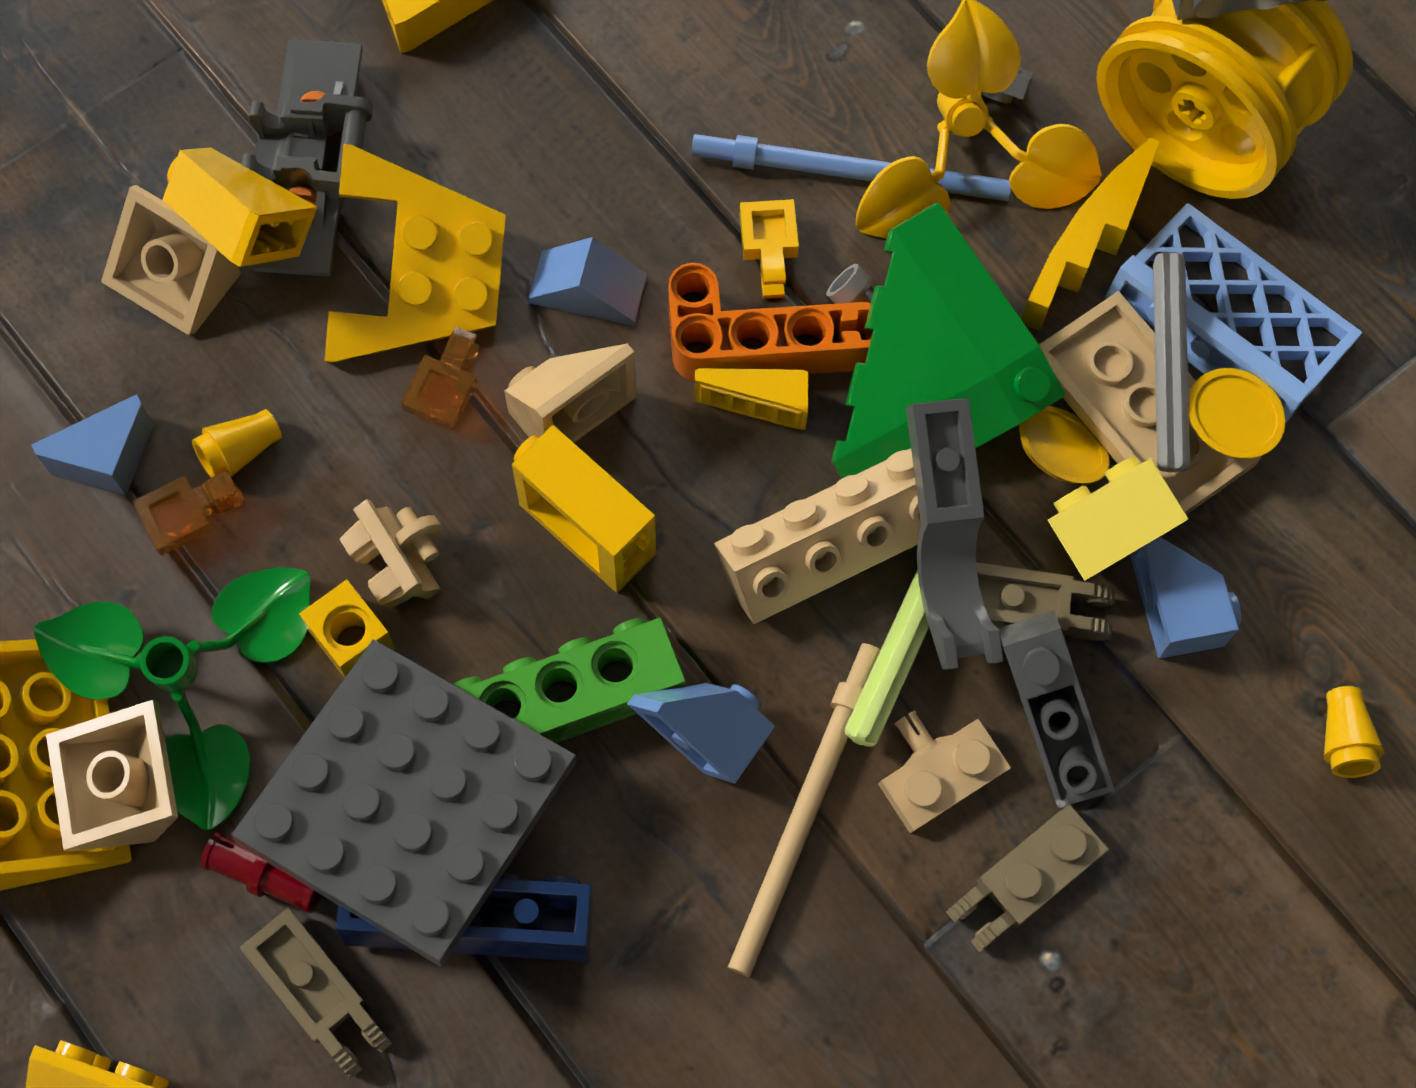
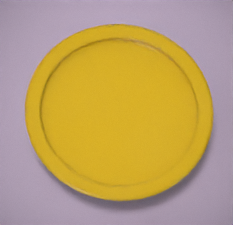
M1219 368L1202 375L1190 389L1188 395V416L1199 437L1214 450L1235 458H1255L1268 453L1280 442L1284 434L1286 422L1284 408L1275 391L1258 376L1241 369Z
M1048 406L1019 424L1020 439L1026 454L1039 469L1049 476L1070 484L1092 483L1105 476L1104 472L1109 468V454L1075 414L1061 408Z

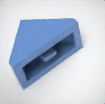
M591 237L541 252L528 301L534 305L635 327L647 282V273Z
M136 394L31 446L36 456L51 475L126 496L154 424Z

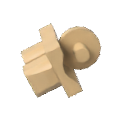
M368 499L353 509L359 521L340 538V541L349 556L356 563L366 565L379 554L385 560L388 566L368 580V587L380 605L393 608L413 596L428 600L441 591L425 564L439 556V552L432 541L441 533L442 526L435 515L417 518L411 507H405L395 516L391 508L387 506L375 508L372 501Z

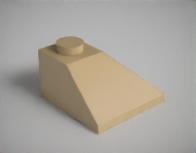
M627 343L549 358L537 368L529 366L517 373L510 381L509 388L504 390L508 413L528 437L535 434L540 437L554 425L574 443L637 397L635 352Z

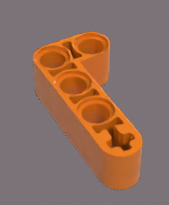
M700 263L683 264L674 270L669 279L668 300L672 360L676 371L688 380L695 381V370H698V368L808 371V374L854 371L856 363L865 364L873 333L872 330L865 329L871 303L853 302L721 311L717 277L709 267ZM696 292L704 295L705 298L694 303L682 299L681 296L686 293ZM860 333L865 334L866 340L861 339ZM807 334L818 338L820 343L806 346L799 343L795 338ZM834 334H838L837 343H833ZM756 338L761 340L765 346L753 350L742 346L740 342L744 339ZM692 342H703L710 349L702 353H692L685 346Z

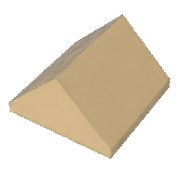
M138 185L129 187L101 282L185 334L192 335L196 333L241 275L239 267L229 261L183 220L168 203Z
M150 700L46 735L63 850L71 852L155 842L178 818L158 701Z

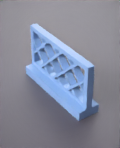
M1189 203L1167 223L1136 257L1132 255L1120 267L1104 297L1107 299L1119 291L1155 332L1153 269L1147 266L1150 261H1154L1156 255L1161 253H1181L1185 257V262H1209L1212 280H1188L1185 266L1188 362L1204 374L1219 368H1236L1258 376L1278 395L1285 412V424L1363 333ZM1184 225H1187L1203 237L1205 248L1181 247L1178 231ZM1221 262L1238 263L1246 269L1248 280H1225ZM1191 294H1215L1219 313L1208 312L1192 300ZM1228 294H1252L1256 313H1232ZM1265 294L1281 295L1290 302L1292 313H1269ZM1235 327H1259L1263 346H1253L1236 333ZM1272 327H1296L1300 346H1276ZM1309 327H1323L1341 341L1336 346H1313ZM1280 360H1303L1307 380L1304 383L1281 367ZM1317 360H1323L1318 366Z

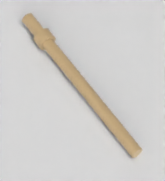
M861 644L846 682L838 684L830 703L834 712L727 967L740 975L750 977L845 747L848 736L845 735V727L880 653V649L873 645Z

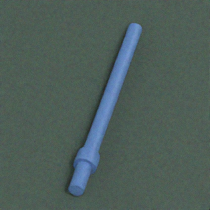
M694 134L691 155L733 161L732 167L754 170V165L871 182L886 166L891 164V162L758 143L757 137L737 135L736 140ZM945 170L944 177L937 182L948 193L1009 201L1011 193L1009 180Z

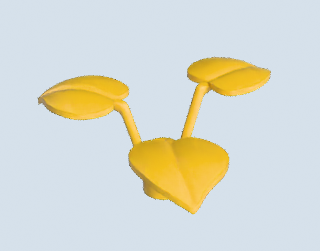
M962 0L955 15L938 35L930 49L927 72L932 85L939 91L937 105L944 118L937 125L940 136L934 171L931 173L926 162L915 156L901 158L886 166L871 182L858 206L855 224L861 233L887 239L890 229L936 202H939L945 212L948 213L950 207L949 194L937 182L945 175L951 133L961 137H971L985 129L1013 158L1021 161L1012 171L1009 177V185L1016 197L1031 207L1053 209L1067 206L1085 197L1098 185L1102 172L1097 151L1089 136L1079 128L1069 124H1056L1045 127L1033 135L1028 143L1027 152H1024L1010 140L994 123L991 116H989L988 108L981 97V91L998 93L1007 89L1018 74L1021 56L1017 41L1010 29L995 12L976 0Z

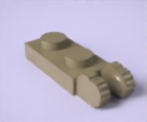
M976 562L983 603L992 623L997 628L1054 610L1064 637L1067 634L1076 639H1089L1091 641H1105L1112 638L1113 624L1110 621L1070 614L1071 601L1078 605H1090L1093 607L1112 606V604H1115L1116 593L1113 587L1075 581L1073 576Z
M1068 804L983 874L977 881L978 885L951 906L946 913L955 923L959 919L964 920L987 896L992 899L1003 914L995 921L988 922L975 933V938L971 943L981 952L1012 925L1015 928L1021 925L1109 849L1072 806Z
M289 908L285 909L239 947L316 1044L321 1042L350 1079L362 1069L358 1065L359 1060L348 1046H344L333 1034L336 1028L352 1017L362 1029L364 1038L373 1048H377L382 1053L392 1044L373 1018L363 1008L366 1004L365 1001Z

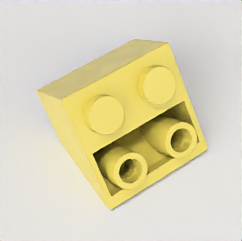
M1133 455L1104 472L1110 483L1093 493H1090L1087 486L1083 485L1053 503L1059 513L1048 519V522L1084 581L1188 520L1187 515L1151 458L1140 463L1138 458Z

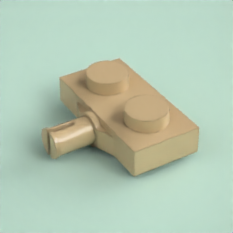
M915 710L894 723L914 753L903 767L882 779L878 785L909 833L914 832L1011 768L979 719H976L953 735L938 737L934 740L917 716Z

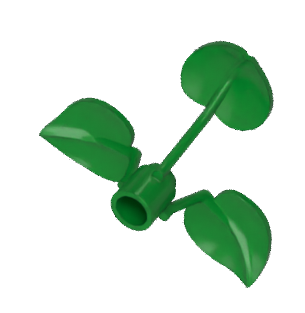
M277 567L248 573L230 582L216 597L211 610L212 619L216 626L229 635L224 639L205 642L192 640L185 646L174 637L162 636L150 641L144 647L142 653H139L144 645V631L141 623L133 612L123 605L107 601L83 604L62 615L38 622L33 627L34 636L43 660L50 671L65 687L83 698L107 700L120 696L129 686L131 668L141 669L145 677L159 689L171 692V697L176 702L190 731V734L179 733L165 739L177 814L190 820L202 830L209 831L221 825L234 812L242 800L250 778L251 758L243 737L233 727L227 724H217L201 732L200 724L184 691L197 677L198 662L196 656L200 653L227 650L236 643L241 653L247 659L256 663L279 662L291 656L302 645L307 636L308 629L299 613L310 606L311 577L305 570Z

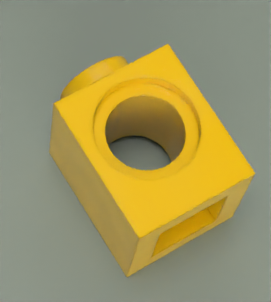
M347 579L299 613L309 633L344 678L373 639L395 650L389 632ZM351 626H359L365 629V634L358 643L351 646H343L337 643L338 637L344 629Z

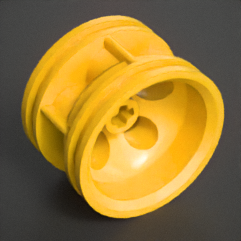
M1154 0L1152 15L1141 18L1126 27L1116 42L1102 56L1097 68L1096 82L1100 100L1109 119L1124 140L1134 150L1138 149L1150 137L1160 141L1152 162L1153 167L1174 181L1195 191L1215 197L1239 199L1254 196L1270 185L1279 170L1285 166L1293 155L1297 136L1304 127L1320 120L1348 85L1353 70V55L1346 31L1327 1L1309 0L1282 4L1266 10L1256 8L1223 13L1212 18L1196 17L1177 20L1172 0Z

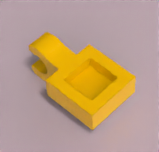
M794 199L741 202L739 215L744 261L760 260L763 299L784 298V284H786L784 258H797L799 250Z

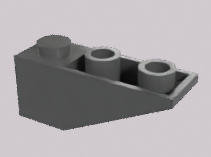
M1053 610L998 628L1003 648L1057 807L1061 808L1068 804L1071 805L1115 791L1055 611Z

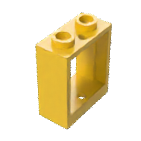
M554 425L540 437L535 434L522 443L513 458L514 462L512 463L519 505L611 589L618 593L656 555L655 515Z

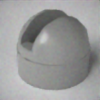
M853 264L846 268L832 282L826 295L835 304L869 303L872 300L874 283L858 264Z

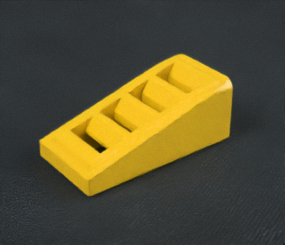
M698 368V370H695L694 402L785 427L805 430L808 416V371Z

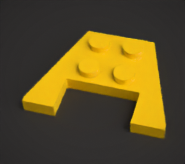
M343 144L339 187L340 197L396 202L398 204L388 315L383 317L329 311L324 361L335 363L354 357L496 326L506 214L356 146Z

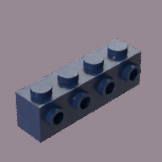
M504 873L452 953L588 962L593 911L591 884H581L580 880L562 876L548 877L545 881L521 880L517 875ZM338 907L336 930L346 946L412 950L343 907Z

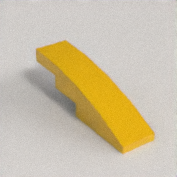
M1150 137L1105 178L1079 208L1049 254L1031 292L1021 318L1025 326L1038 331L1041 330L1058 286L1079 293L1095 249L1116 256L1160 144L1159 140Z

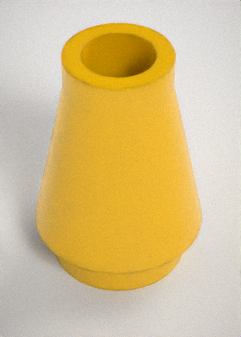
M264 409L250 416L202 428V435L194 438L192 445L201 465L207 474L215 480L223 475L231 478L268 446L282 439V434L273 415L267 409Z
M1343 686L1328 691L1326 693L1328 707L1324 761L1331 765L1332 773L1338 777L1357 778L1377 772L1381 767L1379 758L1384 755V749L1364 704L1362 690L1354 686Z

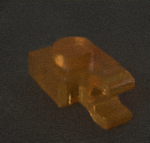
M455 327L440 361L424 355L401 402L404 411L455 431L478 383L476 375L467 372L473 365L480 349V345L475 344L476 334Z
M228 471L215 475L194 489L184 475L133 501L154 548L161 556L213 531L207 515L228 512L246 502L237 483L232 480Z

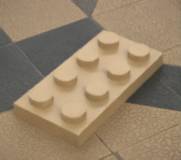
M1117 291L1039 344L1066 394L1062 398L1117 464L1135 455L1140 463L1151 458L1157 467L1155 332L1125 297ZM1189 372L1188 395L1191 387L1196 382V380L1191 376ZM1189 419L1190 464L1187 471L1177 473L1160 471L1187 515L1255 467L1262 457L1235 458L1214 450L1199 437Z

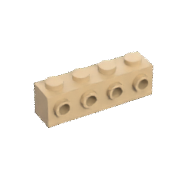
M911 448L896 452L887 460L856 475L846 476L835 485L803 500L794 501L786 506L785 509L759 522L740 527L732 535L714 543L732 594L753 624L918 545V532L921 521Z

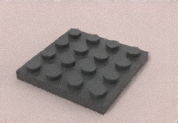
M373 639L231 835L235 843L442 967L576 765V755Z

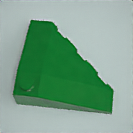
M939 202L932 204L888 231L884 252L892 254L885 285H877L874 288L865 324V329L872 330L873 333L865 364H855L845 406L854 408L846 441L836 440L831 462L842 479L869 469L887 460L896 452L910 449L906 406L911 404L969 398L975 448L1021 424L1066 395L1039 344Z

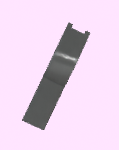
M969 398L911 404L906 406L921 521L917 546L918 580L924 612L942 669L958 668L957 658L985 655L987 663L1003 662L999 629L992 623L985 609L978 582L976 542L979 526L984 519Z

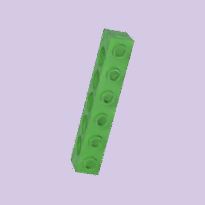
M641 617L619 624L613 629L614 634L595 641H592L590 637L574 639L562 645L558 649L559 654L539 661L535 657L521 658L506 665L503 668V674L481 681L480 677H469L453 683V685L491 707L502 701L517 703L521 709L514 720L552 742L558 743L636 715L637 713L627 705L633 695L685 687V679L661 618L647 622L645 618ZM618 661L627 664L632 672L628 678L621 682H609L600 675L602 668L610 662ZM558 681L569 682L577 689L574 696L565 702H553L545 696V692L551 684Z

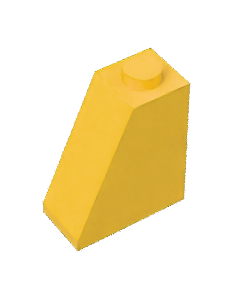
M211 147L179 151L178 156L169 167L167 173L169 183L163 197V201L168 203L183 220L229 261L239 267L299 257L318 208Z

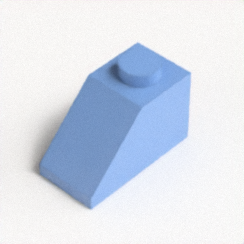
M1162 537L1156 538L1130 554L1158 659L1226 646L1239 630L1241 609L1236 595L1233 592L1227 591L1225 580L1221 573Z
M703 683L635 694L627 703L628 706L702 773L734 784L775 727L759 711V708L762 706L760 700L751 692L736 684H733L730 689Z

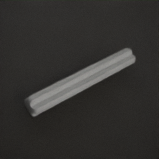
M1161 253L1156 255L1153 263L1157 467L1162 472L1177 473L1187 471L1190 464L1185 257L1181 253Z

